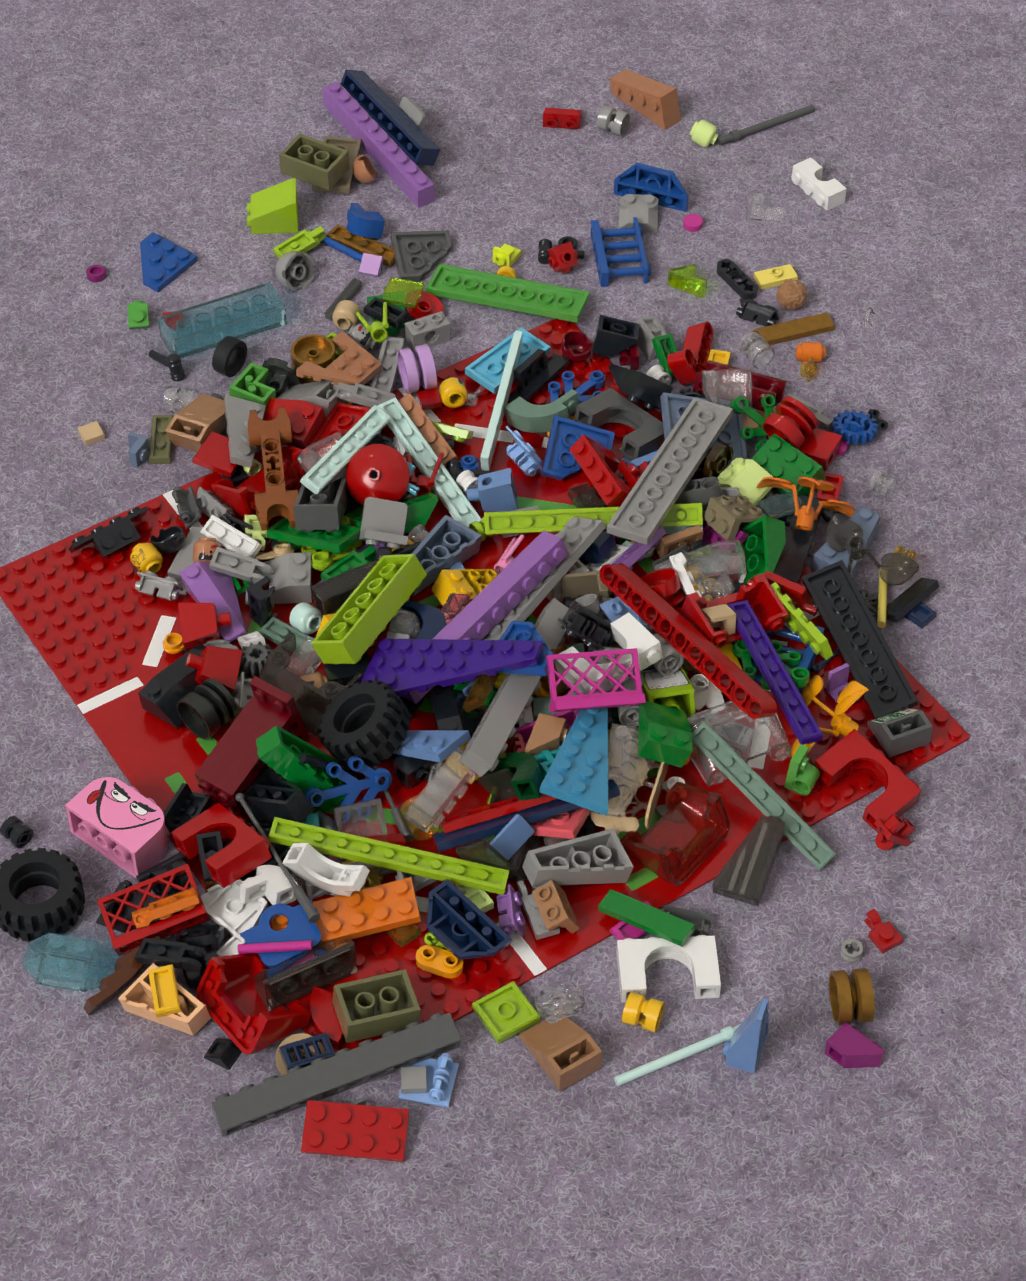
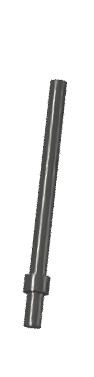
M810 105L741 130L730 131L727 135L718 137L717 143L721 145L730 141L736 142L741 137L815 112V107Z

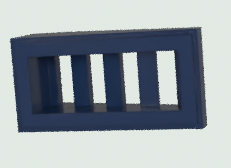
M327 1032L279 1047V1052L287 1071L296 1066L307 1067L311 1065L313 1060L320 1057L328 1059L335 1056ZM321 1041L326 1049V1053L323 1054L318 1045V1042ZM313 1045L316 1056L312 1057L308 1046ZM302 1048H304V1051L306 1053V1059L302 1058L301 1053L299 1051ZM295 1052L298 1061L293 1062L290 1053Z

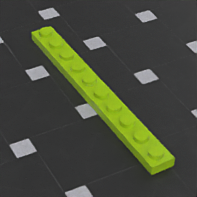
M702 503L674 504L660 526L703 525ZM620 506L484 512L485 534L561 531L572 517L603 520L606 525L605 529H607V525Z
M274 817L268 839L269 842L292 846L293 843H309L321 854L440 881L448 879L453 884L504 895L509 870L278 817Z

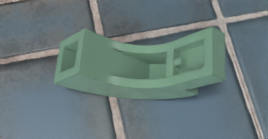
M572 389L554 402L545 405L531 404L519 396L506 405L504 410L507 423L516 429L531 433H543L551 431L555 415L570 419L569 416L576 412L580 401L578 393Z

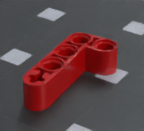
M708 321L688 327L683 349L667 356L669 368L683 386L694 383L697 371L705 373L714 336L713 328Z

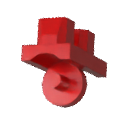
M892 814L886 821L878 818L874 822L875 826L883 829L877 834L875 839L879 849L887 851L892 849L895 843L905 847L912 843L908 837L916 828L908 819L903 818L901 820L900 817Z

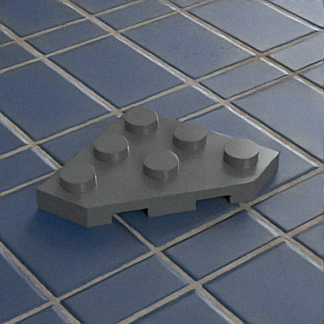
M448 230L391 232L390 236L400 282L420 281L452 247Z

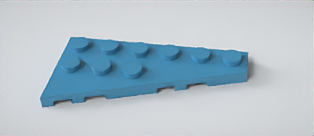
M608 708L579 711L540 786V793L607 816Z

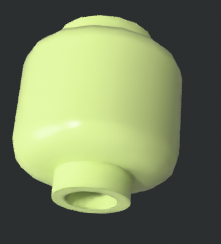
M706 120L696 121L689 134L691 135V140L702 147H708L710 143L714 145L719 136L716 134L717 127Z

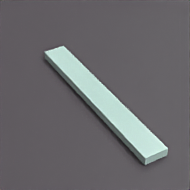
M515 330L480 456L481 469L485 471L490 470L505 414L504 407L509 399L514 380V370L517 368L523 346L522 331Z
M396 397L377 405L391 417L387 425L406 452L411 456V459L422 475L430 478L438 457ZM441 462L434 485L431 487L453 519L469 528L470 523L474 521L480 522L482 519Z

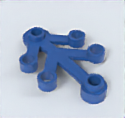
M595 370L589 375L588 381L574 390L578 393L580 403L602 392L595 391L593 395L582 396L591 388H603L605 386V375L603 372ZM565 371L562 374L565 394L573 389L574 373L571 371ZM556 381L548 384L551 403L558 399V394L560 393V383Z
M352 756L348 760V767L353 771H360L368 777L358 780L342 770L341 766L336 762H330L326 766V773L331 777L339 778L347 784L325 790L309 787L305 790L304 795L311 807H318L324 800L347 794L341 805L333 813L335 819L345 822L350 816L349 809L361 790L369 788L362 801L357 802L355 806L358 814L367 816L371 812L370 804L377 793L386 790L392 782V776L385 768L373 770L364 764L361 758ZM358 760V766L353 767V762ZM336 766V772L331 773V768ZM383 776L384 780L381 784H379L378 780L380 777ZM318 794V800L313 802V797ZM366 805V809L361 812V806ZM344 811V816L339 818V813Z

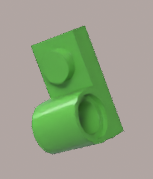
M802 744L799 745L790 760L784 788L801 795H808L820 777V772L815 766L808 763L810 759L807 757L809 748Z

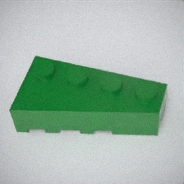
M276 725L256 739L258 757L283 778L299 787L303 794L309 787L325 790L344 784L339 778L328 775L325 770L300 762L299 756L301 753H305L339 764L338 760ZM318 794L313 797L314 802L318 800ZM346 794L324 800L320 807L327 811L342 801Z

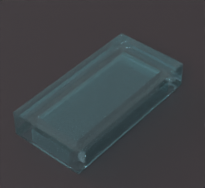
M793 491L759 501L757 507L766 516L775 519L795 513ZM798 497L799 509H801L805 503Z

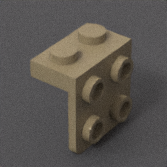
M721 495L720 497L710 498L703 520L729 542L735 540L741 522H753L765 514L762 513L759 507L754 506L746 496L737 495L729 497Z
M600 571L565 574L561 578L562 604L563 597L577 598L579 595L596 594L600 601L602 597L612 596V591L600 580Z

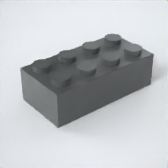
M341 470L318 494H314L306 486L301 485L294 504L296 530H303L304 532H312L314 530L333 532L340 529L350 497L346 483V470Z

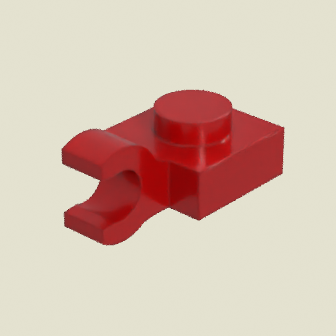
M875 909L866 913L868 918L864 919V922L871 929L868 937L882 954L902 944L903 938L889 921L883 924Z

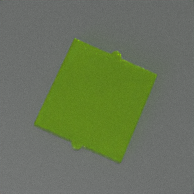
M391 277L387 287H384L381 300L391 304L415 308L419 298H422L421 293L424 283Z

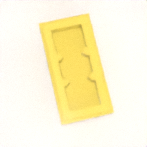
M791 264L754 272V279L760 290L780 286L784 283L785 279L798 280V276Z

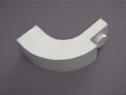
M293 843L282 862L289 870L310 884L343 896H351L353 891H360L370 872L364 865H344L334 862L320 854L309 843Z

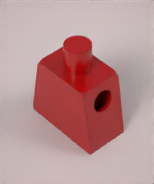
M815 428L814 430L812 429V433L809 436L804 435L805 441L799 447V451L821 465L823 471H826L839 453L842 445V435Z
M178 603L182 641L186 650L194 648L199 643L203 645L212 640H219L221 638L219 627L232 625L230 612L218 614L214 603Z
M207 646L200 653V656L190 653L186 660V666L197 669L196 683L201 685L205 679L212 678L221 683L231 694L236 688L242 651Z

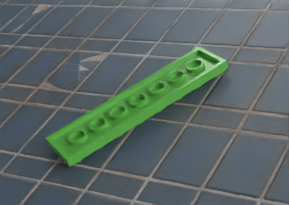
M443 264L438 265L426 287V292L437 297L578 323L590 298V292Z

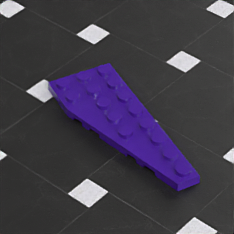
M380 639L360 683H363L365 680L381 681L389 685L398 697L408 696L410 691L418 690L419 692L428 691V687L435 685L445 687L475 680L477 675L486 673L488 676L496 675L497 671L509 668L513 671L538 665L545 646L542 641Z

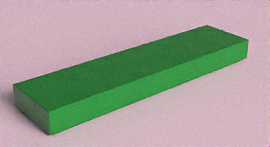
M612 889L609 890L598 905L600 912L681 947L685 945L695 930L694 924Z

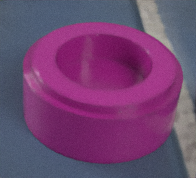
M92 265L86 270L87 279L91 282H101L107 276L105 267L101 265Z

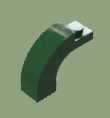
M508 752L506 758L498 759L499 763L492 772L488 770L485 773L490 785L511 782L519 801L540 798L542 795L539 791L544 776L536 758L529 753Z

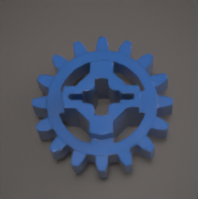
M855 409L852 412L844 410V414L839 412L837 417H834L832 431L842 435V440H847L846 444L854 442L855 445H858L861 442L865 445L866 441L872 442L873 438H876L878 424H876V419H870L871 415H864L863 411L856 413Z

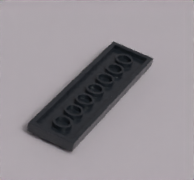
M843 560L803 576L802 582L813 603L818 607V612L844 662L850 665L849 671L854 681L869 689L862 696L874 719L917 706L918 700Z

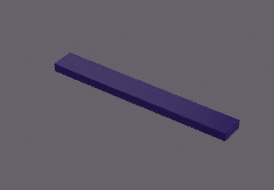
M748 600L727 604L736 613V629L800 744L821 741L823 733Z

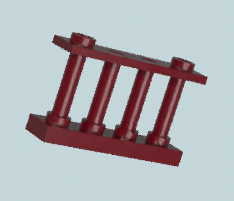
M709 360L705 373L696 372L693 392L698 389L700 394L705 393V396L731 402L738 396H743L748 400L751 408L764 411V407L761 404L762 397L771 394L774 396L775 401L780 402L784 398L787 381ZM766 398L767 404H770V400Z

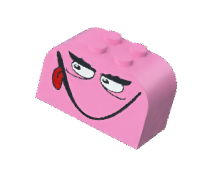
M112 777L96 779L65 805L71 833L135 878L136 875L157 865L168 852V837L164 814L161 808L157 806L153 799L144 797L134 786H128L119 779Z

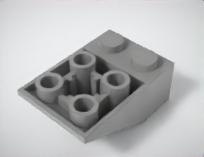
M330 380L292 385L276 398L302 400L323 408L326 417L336 402L346 404L347 401L336 396L338 386L333 385V381Z

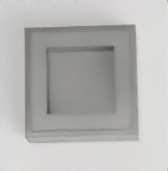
M426 1066L401 1067L402 1094L427 1093Z

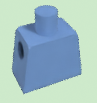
M511 468L480 475L478 477V488L467 489L468 501L480 500L482 510L485 512L517 510L518 497Z

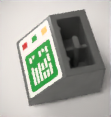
M908 708L867 722L868 727L889 758L930 744L933 726L920 709Z

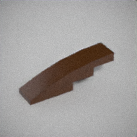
M156 936L155 938H153V939L161 940L159 936ZM140 946L118 958L114 966L115 972L102 979L99 985L100 992L87 999L83 1008L88 1016L110 1002L144 968L146 964L137 963L135 960Z

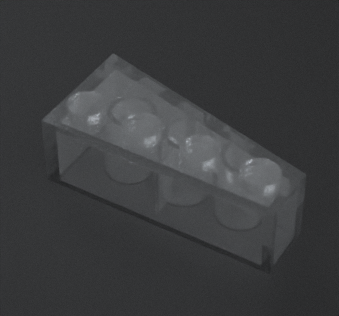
M460 747L456 748L430 780L404 816L427 834L433 827H439L445 818L444 814L451 812L457 803V798L461 799L468 789V784L472 785L478 777L477 773L459 761L464 752Z

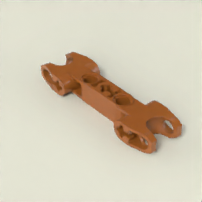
M280 407L278 409V416L270 421L260 419L256 410H250L247 423L249 446H261L266 488L264 493H254L256 516L261 530H268L269 521L276 516H284L289 520L291 528H296L294 504L298 496V489H285L281 444L292 443L290 419L285 407Z

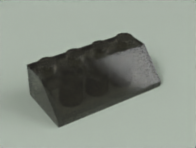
M345 937L331 940L319 948L309 950L296 958L285 960L280 965L262 970L259 974L255 975V988L267 1011L269 1012L311 993L314 986L323 988L357 973L355 943Z

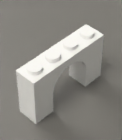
M630 613L610 623L613 639L623 649L637 648L640 671L663 658L660 641ZM572 646L560 654L579 652ZM631 654L623 655L618 661L626 669H629L632 665ZM578 658L574 664L582 673L590 665L584 658ZM556 660L555 662L557 672L561 675L568 665L562 660ZM613 662L597 665L606 671ZM615 665L608 674L618 682L625 673ZM592 667L586 676L596 684L602 677V674ZM570 669L564 678L574 686L580 676ZM606 677L599 685L605 692L615 686ZM583 679L576 688L582 694H588L593 687Z
M715 935L689 937L683 947L657 937L617 940L616 954L621 1003L627 1001L630 992L644 995L646 998L645 971L649 965L661 959H674L688 967L693 978L695 999L720 998L721 981Z

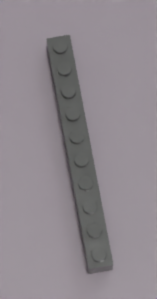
M442 1012L434 1014L426 1022L420 1023L416 1021L410 1023L405 1027V1030L396 1032V1030L389 1031L383 1034L381 1039L375 1041L372 1039L365 1040L358 1045L359 1047L349 1050V1048L341 1049L335 1053V1056L328 1059L325 1057L317 1058L307 1067L296 1066L288 1070V1074L283 1076L273 1075L264 1079L262 1084L256 1086L249 1084L240 1088L238 1093L232 1095L225 1093L216 1097L215 1101L211 1102L212 1110L222 1136L306 1106L307 1100H322L398 1071L401 1067L411 1066L460 1047L461 1038L451 1014L443 1015Z

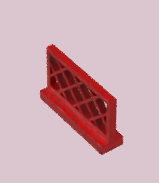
M188 864L97 900L113 948L118 956L139 947L144 938L153 939L159 936L160 939H163L210 920ZM184 872L187 873L188 881L184 888L173 884L177 875ZM159 882L167 885L161 897L150 893L153 885ZM191 885L192 888H196L200 903L196 904L193 909L174 912L167 919L153 920L146 927L132 930L133 927L136 928L133 918L131 921L120 917L125 905L137 911L143 908L148 896L157 900L166 898L171 887L185 891ZM134 892L144 894L139 906L127 902L130 895ZM112 901L121 903L116 915L107 912L104 904ZM120 921L128 924L126 933L116 937L114 928L117 922Z

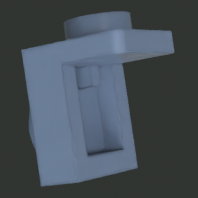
M130 432L128 434L130 447L128 451L131 466L138 468L142 461L145 462L150 452L148 437Z

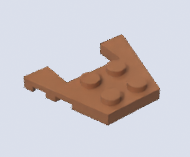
M341 331L332 339V342L336 349L344 353L326 368L306 361L296 369V376L301 378L304 375L311 376L313 380L319 382L323 379L333 381V385L337 386L339 382L348 385H355V383L365 385L381 371L382 363L345 332Z

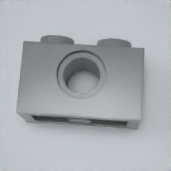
M442 311L406 322L405 340L413 353L415 346L427 344L429 347L448 342L450 341V323Z

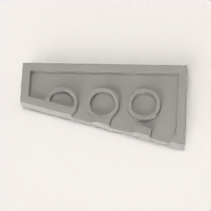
M225 395L224 406L226 408L225 418L227 419V434L229 436L230 463L251 468L256 446H249L247 425L250 410H256L258 417L263 419L266 405Z

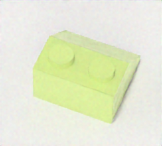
M735 458L717 477L721 487H738L740 495L748 497L754 506L773 488H757V484L764 477L773 476L751 459Z

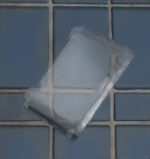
M730 701L698 712L687 719L692 732L705 721L745 762L768 753L773 761H783L791 755V746L777 712L771 717L752 719L735 703ZM692 742L691 760L707 786L725 781L727 776Z

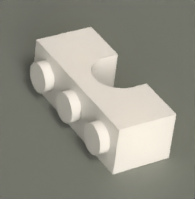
M808 158L793 165L791 180L795 185L802 188L806 195L811 196L819 206L828 211L845 203L847 188L835 178L829 181H821L823 167L814 159Z

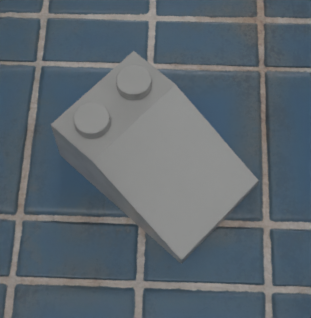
M311 552L287 553L263 562L274 568V572L271 575L260 573L258 570L255 571V573L267 576L270 579L269 589L273 586L275 587L274 594L270 596L271 604L312 603ZM246 591L245 603H246V605H249V604H248V595H247V591Z

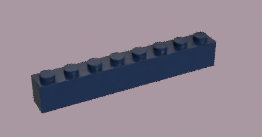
M345 70L340 84L416 165L434 166L440 148L364 71Z

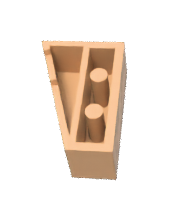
M154 963L118 998L125 1011L192 1036L211 1019L206 1006L178 983L177 988L182 1012L157 1018L148 970L159 968Z

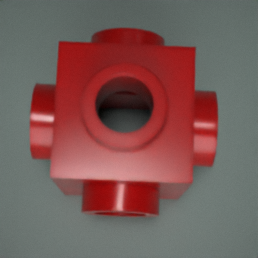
M571 242L547 249L549 265L555 272L561 270V273L572 271V266L578 264V254L573 249Z

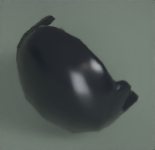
M171 526L165 530L160 529L158 537L151 535L150 542L161 554L171 555L182 547L186 536L182 528Z

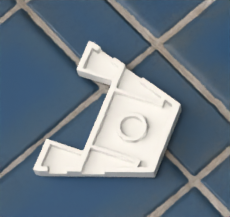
M240 879L225 888L217 884L207 889L208 892L201 896L208 916L218 925L224 926V930L233 936L216 952L218 957L237 955L238 944H245V940L240 936V933L258 925L261 914L269 907L268 902L262 897L244 905L239 898L242 882Z

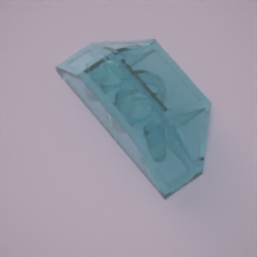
M47 933L28 943L21 963L36 984L86 992L98 988L103 978L115 972L114 966L120 956L96 940Z

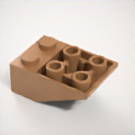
M201 394L177 412L165 430L173 445L197 452L212 431L221 434L227 424L224 400Z
M561 1012L554 1014L518 1035L559 1091L602 1068V1050L585 1030Z

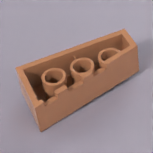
M627 69L609 78L611 92L614 96L664 130L681 121L676 88Z

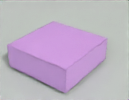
M363 253L359 272L379 277L384 258Z

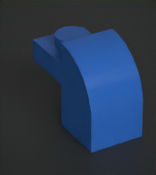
M351 203L350 210L347 211V230L361 237L382 238L385 220L379 212H365L359 203Z

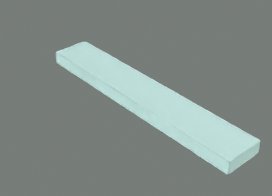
M374 405L302 477L300 482L314 494L320 493L350 462L355 453L365 447L387 425L391 417L377 405Z

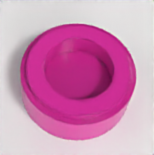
M688 214L684 217L683 227L687 231L696 232L702 228L703 219L701 216Z

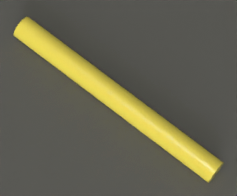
M884 565L879 567L877 625L879 628L886 626L888 568Z

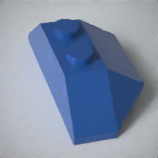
M635 163L614 180V194L616 195L649 194L658 199V205L687 212L688 194L673 171Z

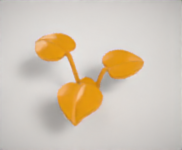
M819 675L813 676L808 686L802 690L801 696L807 707L813 700L833 717L831 720L833 730L819 727L821 732L833 734L836 737L841 734L845 737L853 729L858 731L859 724L851 720L845 712L869 689L857 681L848 683L837 698L838 704L835 707L834 713L816 698V695L823 687V679ZM796 739L793 744L791 751L792 757L800 745L798 739ZM815 742L803 744L804 746L809 748L808 753L814 746Z

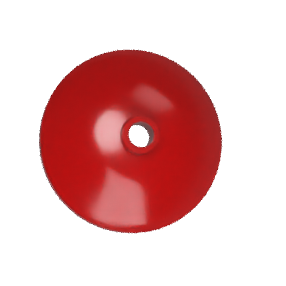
M372 444L360 449L351 458L346 470L348 490L353 498L362 505H364V501L368 497L398 502L406 493L410 482V470L406 459L399 451L384 444ZM377 471L378 476L377 478L373 479L371 477L372 472Z

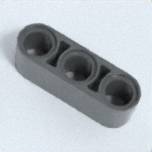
M706 477L690 480L675 504L702 503V507H707L711 497L723 495L718 478Z

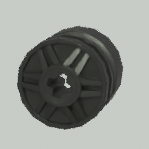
M212 678L202 681L201 685L195 687L194 692L186 694L176 704L177 712L185 726L197 737L204 740L212 737L220 730L221 725H226L229 720H232L238 714L237 704L230 692L221 683Z

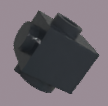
M398 754L393 760L394 775L408 789L419 782L425 781L430 774L431 761Z

